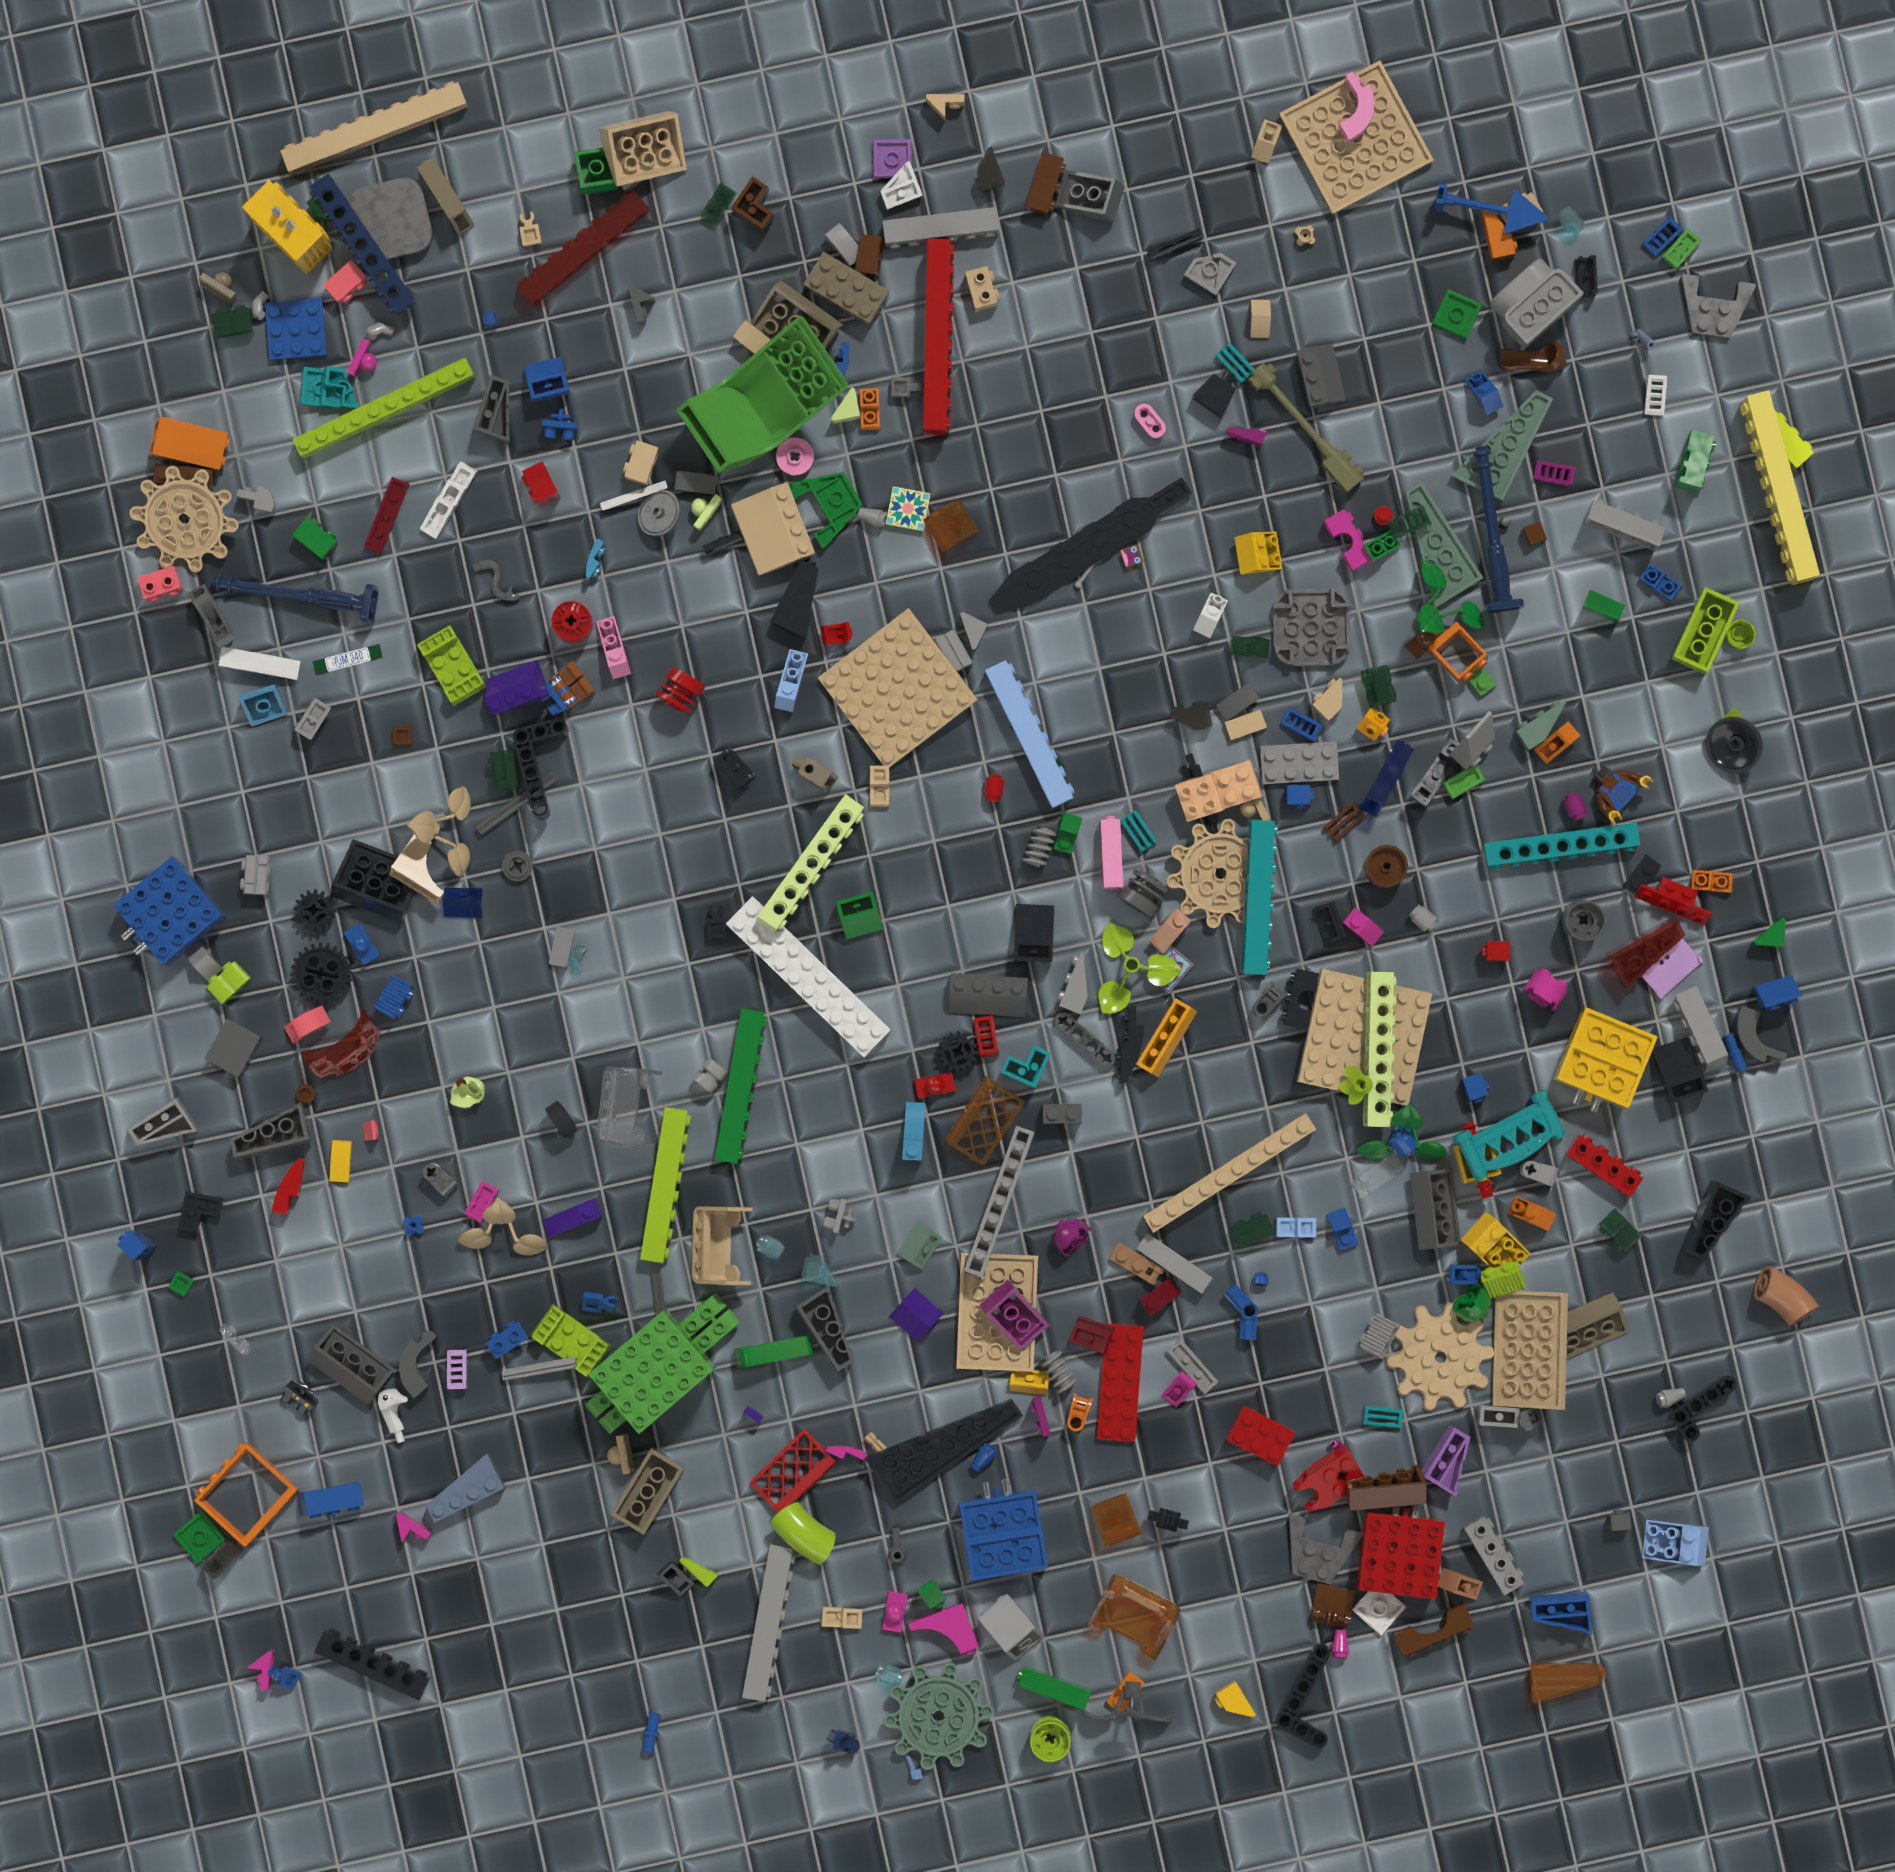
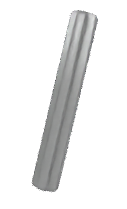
M574 1357L504 1369L502 1370V1378L507 1381L574 1369L577 1366V1362Z

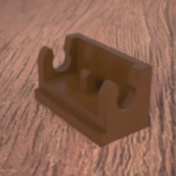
M860 235L855 271L863 276L879 278L885 240L881 236Z

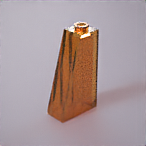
M1530 1662L1531 1702L1539 1703L1602 1684V1679L1606 1678L1605 1667H1602L1601 1663Z

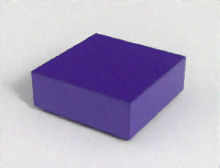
M747 1406L743 1412L758 1423L763 1418L761 1413L750 1406Z

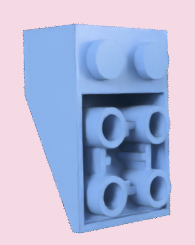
M1646 1520L1642 1558L1693 1566H1705L1709 1527Z

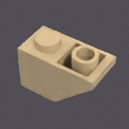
M1333 678L1325 686L1328 690L1323 694L1319 692L1312 699L1314 703L1311 707L1326 722L1342 708L1341 678L1337 681Z

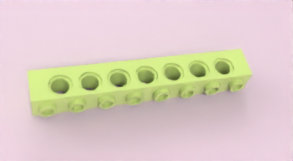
M846 794L761 910L756 918L758 922L774 933L777 929L782 930L787 923V920H785L787 915H792L797 909L798 905L796 903L799 898L802 900L809 892L807 887L810 883H816L820 877L818 874L820 869H826L831 862V859H829L832 853L836 854L842 846L840 841L843 837L847 839L853 831L850 827L854 822L858 824L864 816L861 813L864 809L862 805ZM846 815L849 818V822L843 823L839 817ZM835 830L838 833V837H830L829 831ZM818 846H825L827 853H820ZM807 861H814L817 867L814 869L809 868ZM803 876L806 882L799 884L796 881V877ZM785 892H793L795 898L787 899L785 897ZM774 907H782L784 913L781 915L776 914Z
M1367 972L1364 1075L1371 1078L1373 1087L1368 1094L1364 1095L1363 1126L1390 1127L1391 1117L1393 1116V1112L1390 1109L1394 1100L1393 1092H1391V1084L1394 1083V1074L1391 1073V1068L1395 1060L1392 1053V1046L1395 1044V1035L1392 1034V1027L1395 1026L1393 1007L1396 1005V997L1393 996V988L1396 987L1394 972ZM1381 986L1385 988V995L1383 997L1378 994V989ZM1381 1005L1385 1008V1013L1382 1016L1377 1012L1378 1007ZM1379 1025H1382L1384 1027V1033L1382 1035H1379L1377 1033V1027ZM1379 1044H1382L1384 1047V1052L1381 1055L1376 1050ZM1379 1063L1384 1068L1381 1074H1378L1376 1071V1066ZM1379 1082L1383 1085L1381 1093H1378L1375 1089ZM1378 1102L1383 1106L1379 1113L1375 1110V1105Z

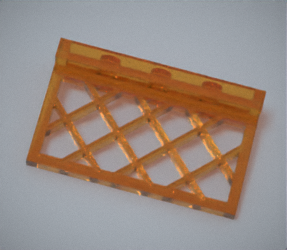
M985 1076L944 1141L984 1166L1025 1101ZM994 1086L1001 1091V1099L991 1100L990 1093ZM1015 1099L1019 1103L1015 1109L1007 1111L1005 1100ZM1003 1101L1005 1111L994 1114L992 1103ZM990 1104L992 1114L981 1117L980 1108L982 1105ZM1005 1114L1007 1122L1004 1126L997 1127L995 1116ZM992 1117L994 1128L984 1130L982 1119ZM979 1120L981 1131L971 1133L969 1125L972 1121ZM995 1130V1141L987 1143L985 1132ZM982 1133L984 1144L973 1146L971 1135ZM969 1136L971 1147L962 1148L957 1145L962 1137ZM985 1146L986 1155L980 1160L976 1157L974 1149Z

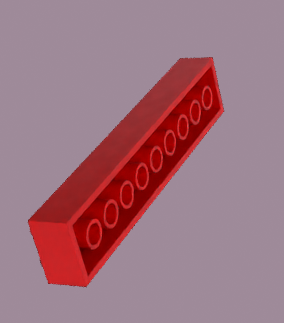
M927 239L924 435L947 436V430L951 428V416H947V411L951 412V397H947V393H951V378H948V374H952V359H948V355H952V340H949V336L953 335V321H949V317H953V302L949 301L950 298H953L954 290L953 283H950V279H954V264H950V260H954V245H951L950 239Z

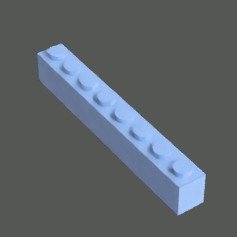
M1005 660L986 669L985 673L1052 809L1072 800V794L1075 792L1071 784H1066L1063 778L1066 776L1062 766L1058 767L1055 761L1058 757L1054 749H1049L1047 743L1050 741L1045 731L1041 733L1038 727L1041 725L1039 718L1036 714L1032 715L1030 708H1032V704L1028 697L1024 698L1022 694L1024 688L1020 680H1015L1013 674L1016 672L1012 664H1007Z

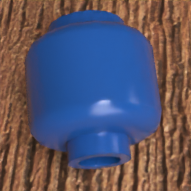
M1396 1128L1389 1137V1143L1396 1155L1408 1157L1415 1152L1417 1142L1410 1129Z

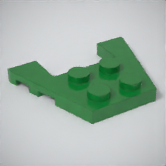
M844 472L788 483L794 500L812 491L828 518L830 525L814 533L822 550L826 548L863 506Z

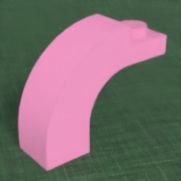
M1353 72L1346 75L1345 81L1356 98L1357 110L1351 117L1339 123L1338 126L1347 143L1358 138L1366 130L1374 111V96L1370 85L1368 84L1362 88V80L1358 75L1355 76Z

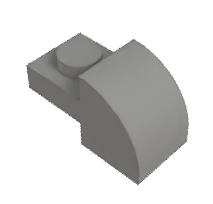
M258 486L257 493H255V489L244 487L243 490L238 489L237 497L254 502L253 508L255 510L275 514V499L264 487Z

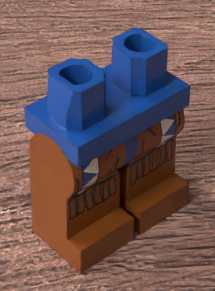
M572 660L565 668L545 682L549 696L540 700L544 702L550 697L553 698L555 702L547 709L554 717L562 712L565 714L595 693V689Z

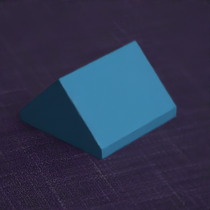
M275 684L238 696L251 727L287 715L279 687Z

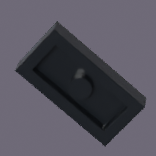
M1646 854L1624 882L1623 886L1635 894L1641 884L1648 885L1661 865Z

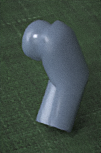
M1635 329V331L1630 333L1633 341L1639 340L1650 350L1655 348V341L1641 329Z

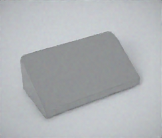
M561 927L556 928L549 960L550 965L568 968L575 930Z

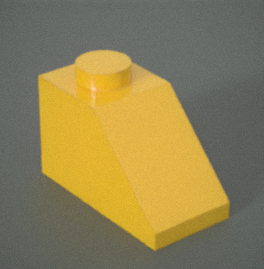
M1235 1680L1215 1692L1217 1695L1215 1701L1220 1709L1224 1707L1229 1712L1250 1717L1256 1716Z

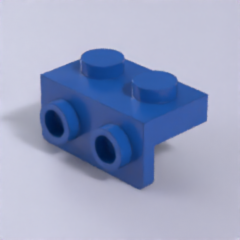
M512 1321L504 1326L505 1331L500 1334L497 1331L488 1337L490 1341L486 1342V1345L496 1359L528 1339L520 1321L517 1323Z

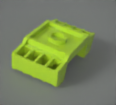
M451 625L417 644L453 706L486 688L483 679Z
M552 1304L531 1333L533 1339L541 1345H545L561 1358L574 1357L577 1362L575 1369L590 1378L588 1374L601 1363L612 1347L554 1304Z

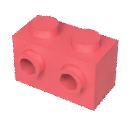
M175 566L137 577L143 598L146 601L150 600V603L161 600V597L168 595V597L176 596L179 594V591L183 590Z

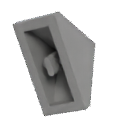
M964 612L960 613L971 650L975 651L988 624Z
M199 940L184 952L192 966L207 981L222 971V967Z

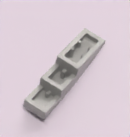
M1148 1233L1136 1248L1201 1294L1205 1292L1213 1280L1211 1276Z

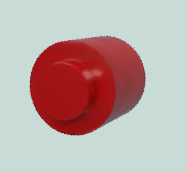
M990 774V777H986L984 788L985 800L1000 802V798L1003 797L1005 780L1001 779L1002 775Z

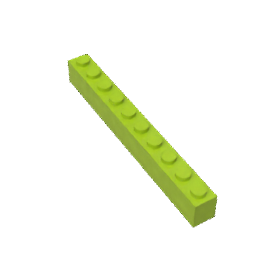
M460 359L292 440L302 459H306L473 380L475 375L467 359Z

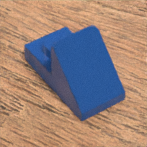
M1342 1208L1328 1213L1327 1217L1339 1249L1343 1250L1357 1245L1358 1241L1346 1209Z
M1450 1265L1449 1284H1481V1265Z

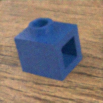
M1310 785L1286 786V806H1294V809H1306V806L1310 805V801H1314V790H1310Z
M1481 1073L1461 1079L1468 1101L1473 1100L1474 1103L1485 1100L1484 1096L1488 1095L1487 1091L1490 1088L1487 1079L1483 1080Z

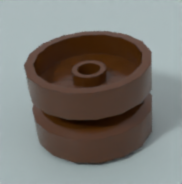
M1379 846L1372 850L1365 860V875L1376 887H1393L1400 883L1407 874V857L1396 846ZM1384 863L1390 864L1388 870L1383 868Z

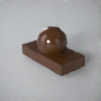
M1442 631L1439 634L1419 632L1404 647L1418 660L1428 651V646L1444 632Z

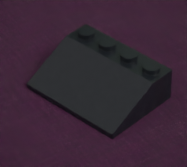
M353 839L331 884L330 896L402 923L415 890L389 875L392 865L399 856Z

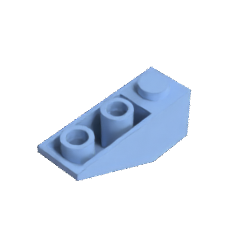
M789 650L776 694L774 708L793 712L808 653Z

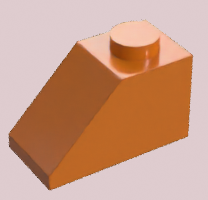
M1568 721L1534 750L1547 764L1581 735Z

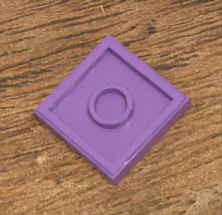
M911 139L873 140L874 179L892 178L907 161H910L912 166Z

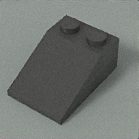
M1066 170L1055 206L1094 219L1114 222L1125 186L1116 178Z

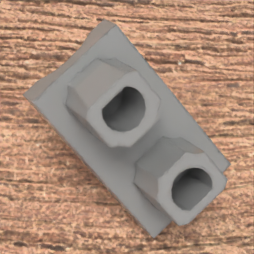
M830 1199L828 1209L838 1212L836 1219L826 1216L823 1226L833 1230L834 1233H839L842 1219H845L843 1227L849 1228L850 1221L856 1222L857 1218L852 1217L853 1209L848 1208L846 1215H843L847 1202L846 1199Z

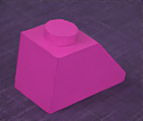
M1356 908L1352 909L1342 925L1371 947H1373L1384 932Z

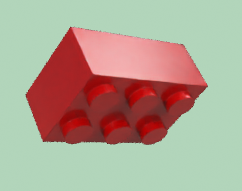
M1242 1405L1226 1440L1279 1466L1296 1432Z

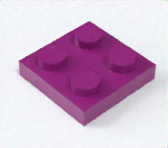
M1041 1396L1033 1397L1034 1402H1031L1033 1415H1038L1039 1421H1035L1038 1434L1042 1433L1043 1437L1049 1436L1051 1434Z

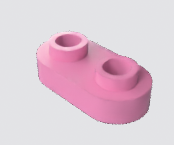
M1148 404L1137 406L1134 413L1135 419L1146 433L1154 439L1162 437L1166 426L1153 408ZM1145 411L1148 415L1144 418L1141 417L1140 413ZM1158 426L1160 430L1154 432L1152 428Z

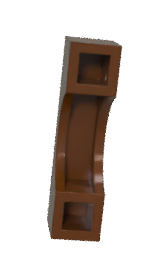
M1461 1603L1445 1610L1443 1625L1433 1633H1420L1411 1626H1407L1392 1634L1402 1656L1407 1655V1657L1416 1655L1418 1653L1417 1650L1421 1648L1427 1650L1436 1646L1435 1642L1442 1640L1446 1642L1453 1639V1635L1458 1632L1465 1634L1471 1631L1470 1627L1474 1626L1466 1605Z

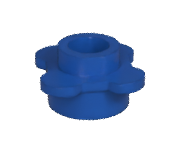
M416 1215L413 1218H404L403 1223L406 1226V1235L411 1236L413 1233H423L424 1227H422V1217L420 1215Z

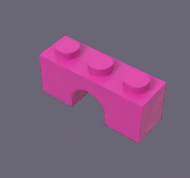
M1345 509L1325 519L1323 524L1332 539L1345 535L1351 540V549L1343 553L1342 557L1350 571L1353 572L1371 562V559L1363 548L1365 544L1362 541L1364 538L1359 528L1355 529L1353 525L1355 521L1351 513H1346Z

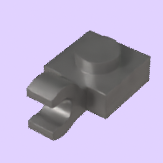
M891 377V397L910 398L911 392L924 393V383H911L910 377Z

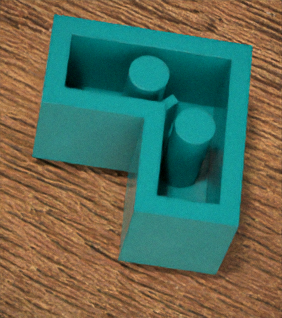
M1033 1046L1026 1063L1008 1055L1000 1073L1036 1088L1051 1053Z

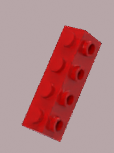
M1577 1135L1565 1152V1155L1627 1197H1631L1643 1180V1177L1640 1176L1641 1172L1632 1166L1630 1169L1624 1165L1625 1161L1618 1156L1614 1158L1608 1154L1609 1150L1601 1145L1597 1147L1592 1144L1593 1139L1587 1135Z

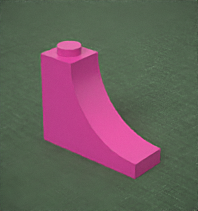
M963 1602L908 1622L911 1631L932 1629L945 1634L955 1643L960 1654L970 1655L976 1652L975 1648L979 1647Z

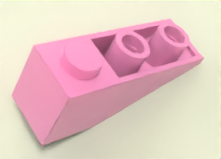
M615 616L596 621L613 679L631 674Z

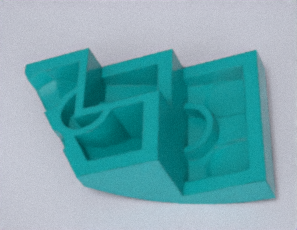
M305 366L302 368L299 405L347 410L359 408L345 369L326 366L324 369Z

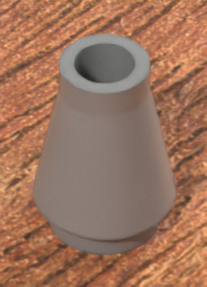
M861 507L858 512V518L876 528H883L887 520V513H884L883 510Z
M1683 1388L1660 1390L1659 1393H1656V1400L1660 1408L1664 1407L1667 1409L1675 1403L1686 1399V1393Z

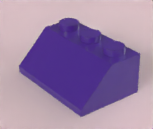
M538 660L490 677L486 683L485 700L490 715H502L549 696Z

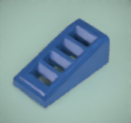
M1669 216L1642 244L1656 257L1683 228ZM1668 223L1676 230L1675 233L1666 226ZM1664 229L1671 237L1668 239L1660 230ZM1656 234L1665 241L1664 244L1655 237ZM1651 239L1659 246L1657 250L1650 244L1649 241Z
M1291 707L1288 708L1280 722L1281 725L1316 743L1324 729L1321 723ZM1295 714L1296 716L1292 724H1288L1292 715ZM1302 718L1299 727L1296 728V724L1298 723L1299 719ZM1309 722L1307 729L1303 732L1304 726ZM1314 726H1316V728H1315L1314 732L1312 733V735H1309L1310 732H1311V730H1312V728H1313Z

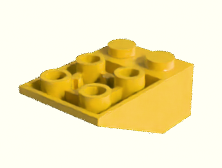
M1487 1212L1460 1239L1488 1267L1495 1268L1502 1266L1506 1262L1516 1261L1521 1265L1531 1254L1501 1223Z

